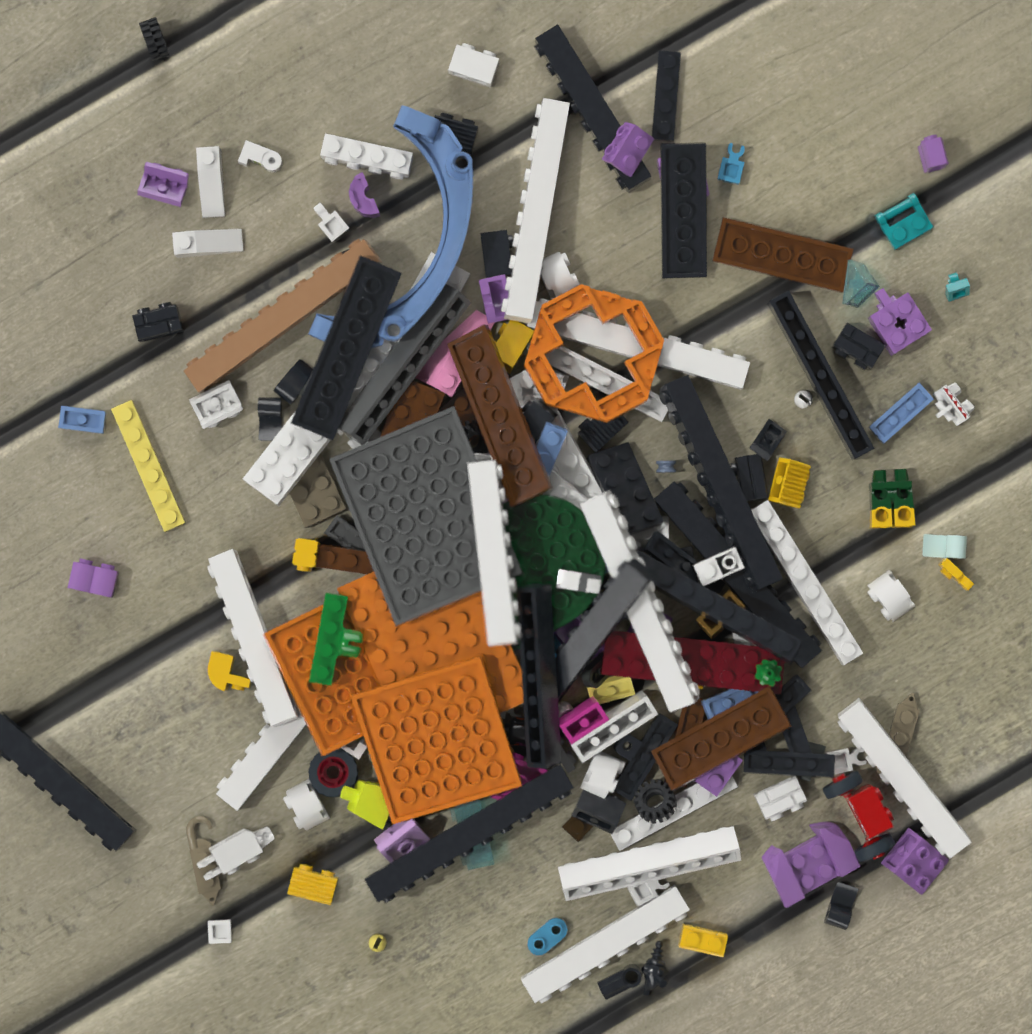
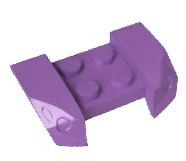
M829 821L809 824L816 836L785 853L771 845L762 856V860L785 908L805 898V894L835 877H843L860 867L849 840L837 824Z

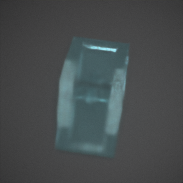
M848 260L842 304L859 308L880 286L864 263Z

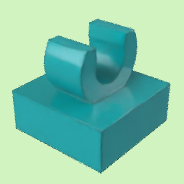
M957 272L948 275L949 284L945 288L948 302L970 295V284L967 278L960 280Z

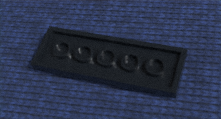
M660 143L662 279L707 277L706 143Z

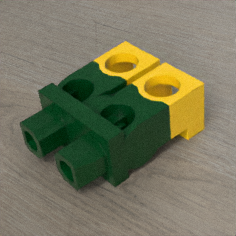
M895 469L894 481L886 482V470H874L872 482L869 484L870 529L890 528L892 526L893 528L915 526L912 481H909L907 469Z

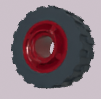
M340 748L324 756L319 752L311 760L310 767L308 768L309 780L313 788L318 793L327 797H340L344 786L354 788L358 780L359 771L355 759L351 754ZM331 766L338 767L340 771L336 779L328 777L327 771Z

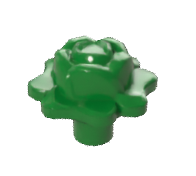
M764 659L762 660V665H756L757 672L755 678L760 679L761 685L768 684L774 686L775 681H780L782 668L777 666L775 660L768 661Z

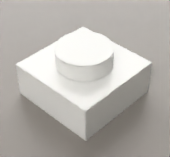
M231 919L208 921L209 944L232 942Z

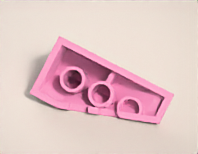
M478 310L473 312L441 342L415 378L453 398L462 381L447 344L484 324L488 325L491 331L495 322L488 324L485 314Z

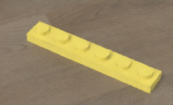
M133 400L112 408L113 415L164 532L185 524L186 522Z

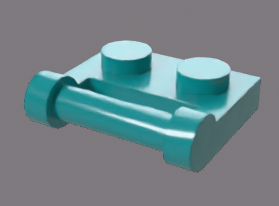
M914 193L908 195V199L889 210L875 215L879 226L894 250L933 228L932 223ZM913 207L915 211L913 214L889 227L887 220Z

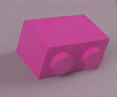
M592 696L559 717V727L572 745L609 721V718L595 697Z

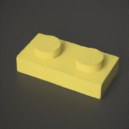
M612 676L608 677L598 688L587 687L589 697L594 696L599 704L635 695L632 680L628 677Z

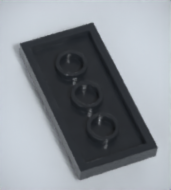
M629 442L588 455L587 461L601 492L604 493L610 490L612 495L616 496L619 503L618 510L627 521V531L630 536L663 524L662 516Z

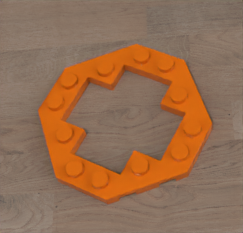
M580 284L542 304L524 367L545 405L608 423L647 402L664 339L643 302L635 299L630 300L604 290L599 291L590 288V286ZM590 306L593 307L602 325L623 315L643 352L625 361V365L634 382L599 401H596L586 382L565 392L545 356L564 344L554 325Z

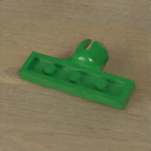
M325 593L309 682L331 686L337 657L342 655L356 658L361 653V647L348 644L349 641L363 643V634L360 631L343 627L348 600L347 596Z

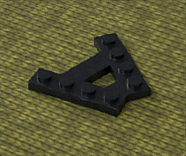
M798 674L782 686L781 694H775L792 726L783 731L789 752L767 751L763 742L744 753L743 773L834 778L835 755L812 753L798 715L796 705L812 692Z

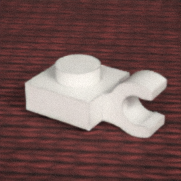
M321 203L313 208L323 220L318 226L331 242L335 241L349 229L336 211L329 214Z

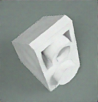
M735 547L694 564L702 586L744 568Z

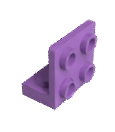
M908 828L881 864L922 895L945 867L949 859L944 855L942 856L932 845Z

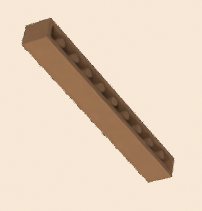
M360 239L355 240L348 246L350 249L344 254L339 252L330 259L331 263L326 267L322 265L312 272L314 276L308 280L304 278L294 285L296 289L289 294L288 292L281 294L276 298L278 302L273 306L267 305L258 312L259 316L253 320L249 318L240 325L241 329L236 333L231 331L222 338L223 342L221 344L210 346L204 351L205 355L200 359L196 357L186 364L188 368L184 370V373L198 393H203L342 293L347 287L359 255L380 264L383 263L369 242L365 239L362 241Z

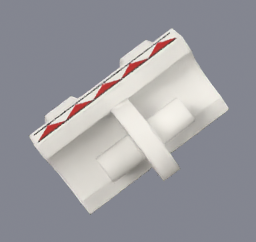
M956 383L943 386L933 395L938 401L935 405L940 410L936 417L939 418L944 415L948 422L952 420L958 426L970 418L969 414L974 410V406L968 400L962 403L958 401L956 396L961 393V389Z

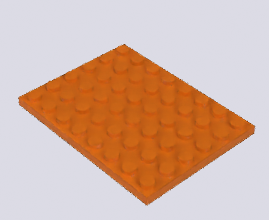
M375 572L337 588L339 595L348 597L346 610L355 630L363 634L362 645L381 686L481 656L499 713L523 703L522 670L512 645L494 647L488 645L482 591L396 626Z

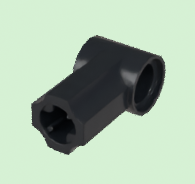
M629 964L624 969L598 981L597 984L602 995L607 1000L629 988L637 987L641 982L642 972L639 966ZM628 971H635L638 974V978L635 981H629L625 975Z

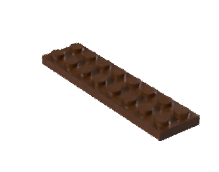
M484 324L448 343L447 346L492 460H495L498 466H502L503 479L500 480L510 506L517 507L553 489L489 326Z

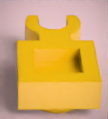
M944 558L938 564L942 568L940 572L948 580L953 578L966 591H969L974 585L948 558Z

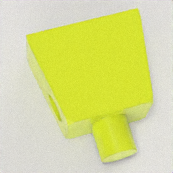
M358 780L354 788L344 786L340 797L349 801L347 810L380 829H384L389 812L380 784L378 782Z

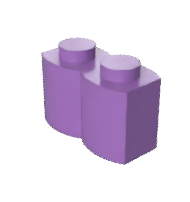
M935 134L923 138L924 140L921 141L920 146L917 148L924 173L944 169L949 162L942 137L937 138Z
M81 558L79 563L73 561L68 588L113 598L119 574L118 571H114L115 566L102 563L101 567L92 566L93 561Z

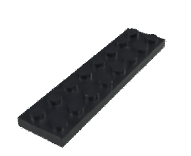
M359 255L291 424L334 440L402 275L401 272Z

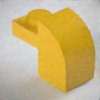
M217 651L211 652L208 663V676L212 684L222 691H227L229 683L232 684L231 688L244 691L245 687L251 688L252 682L249 678L231 674L235 656Z

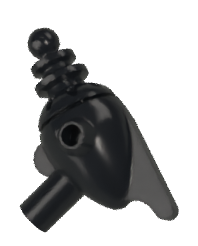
M662 941L655 943L656 948H653L652 958H649L641 969L645 977L643 995L648 996L650 990L657 986L661 988L667 986V981L664 977L667 976L668 971L666 970L665 962L661 958L664 957L662 954L664 950L661 949L663 946Z

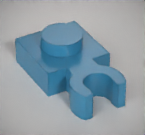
M730 143L727 148L729 158H722L717 180L739 185L745 162L738 160L744 154L745 147L741 146L740 152L734 153L732 151L733 143Z

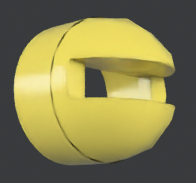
M377 933L370 937L368 944L372 951L381 952L385 949L387 940L385 936ZM377 938H380L382 940L378 948L376 949L373 946L375 945Z

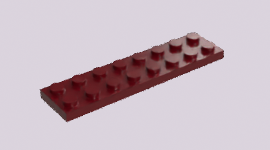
M614 630L605 641L601 674L656 680L636 633ZM674 637V640H677L681 646L682 653L680 654L683 661H686L690 667L691 673L689 675L697 685L759 692L770 686L768 684L761 685L760 679L755 678L757 672L756 665H762V660L766 659L768 661L775 660L777 666L782 668L780 681H775V685L770 686L774 694H781L785 661L758 646Z

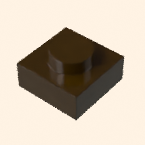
M572 816L562 826L577 842L593 827Z

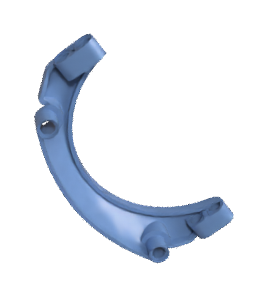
M403 105L399 110L393 127L417 147L429 163L436 177L443 204V229L436 255L430 267L409 292L388 306L372 348L382 346L383 339L392 342L401 339L438 297L460 256L467 233L472 205L473 167L470 155L466 152H461L462 146L448 125L442 124L441 121ZM458 158H464L468 162V166L465 169H459L456 166L455 161ZM316 314L308 335L324 341L334 316ZM390 325H396L399 327L400 333L395 337L390 336L387 333V328Z

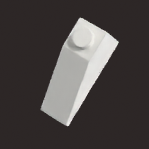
M219 146L196 148L202 218L225 217L221 149Z
M242 229L194 230L172 233L174 255L177 258L244 252Z

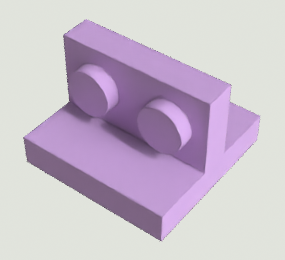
M413 818L393 824L376 837L374 841L378 845L377 849L391 863L431 838Z

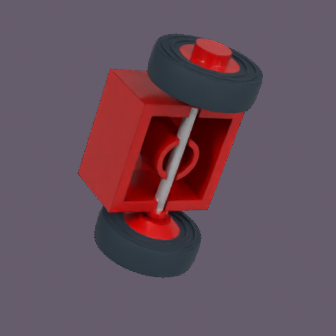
M858 771L846 775L842 773L832 778L833 782L823 788L826 798L832 799L837 796H843L846 799L866 837L865 840H867L854 851L857 859L862 862L883 856L885 851L895 845V842L890 833L879 837L876 835L894 827L891 822L894 820V817L889 808L883 807L881 801L884 798L879 788L866 784L851 792L863 782Z

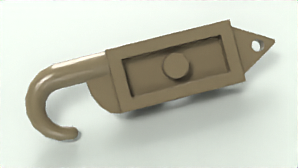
M914 693L908 695L900 704L897 703L888 734L905 756L908 753L920 709L917 708ZM876 766L877 773L881 774L882 772Z
M196 816L186 826L190 855L198 892L214 906L218 892L222 889L219 874L207 881L203 876L208 871L215 869L217 864L213 861L203 868H198L197 866L199 861L211 855L208 848L213 845L206 839H197L195 833V826L200 822L205 823L209 829L213 827L208 818Z

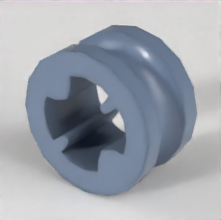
M656 461L658 465L656 473L676 472V469H674L676 461Z

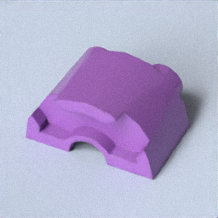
M363 172L354 177L350 184L349 197L351 204L364 217H379L381 215L374 198L366 197V192L370 189Z
M505 274L479 280L488 324L507 320L504 319L505 312H501L503 298L507 299L509 290H505L507 279Z

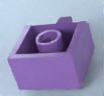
M884 288L874 293L880 303L876 306L879 311L869 316L868 320L882 343L886 345L885 348L891 356L932 330L908 292L898 299L894 295L889 297ZM897 320L904 322L903 329L895 327Z

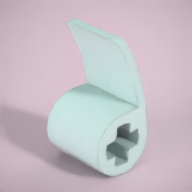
M924 534L922 552L924 557L966 559L967 536Z

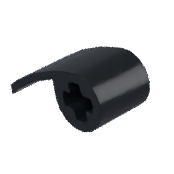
M299 359L273 391L292 405L300 396L299 393L307 383L313 368Z
M281 397L258 398V440L272 441L282 429Z
M837 882L824 923L847 930L852 916L851 909L859 889Z

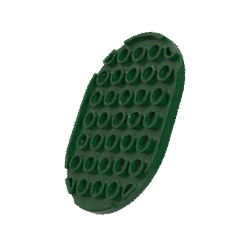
M541 494L517 507H511L509 501H506L502 504L503 511L506 510L508 515V524H505V531L510 534L511 546L523 573L514 577L516 592H512L513 601H517V587L529 584H551L555 631L582 614L597 596V593L558 588L559 570L601 576L602 585L605 573L604 558L584 512L571 502L547 494ZM515 615L516 624H519L518 615ZM518 638V644H511L514 651L520 649V638Z

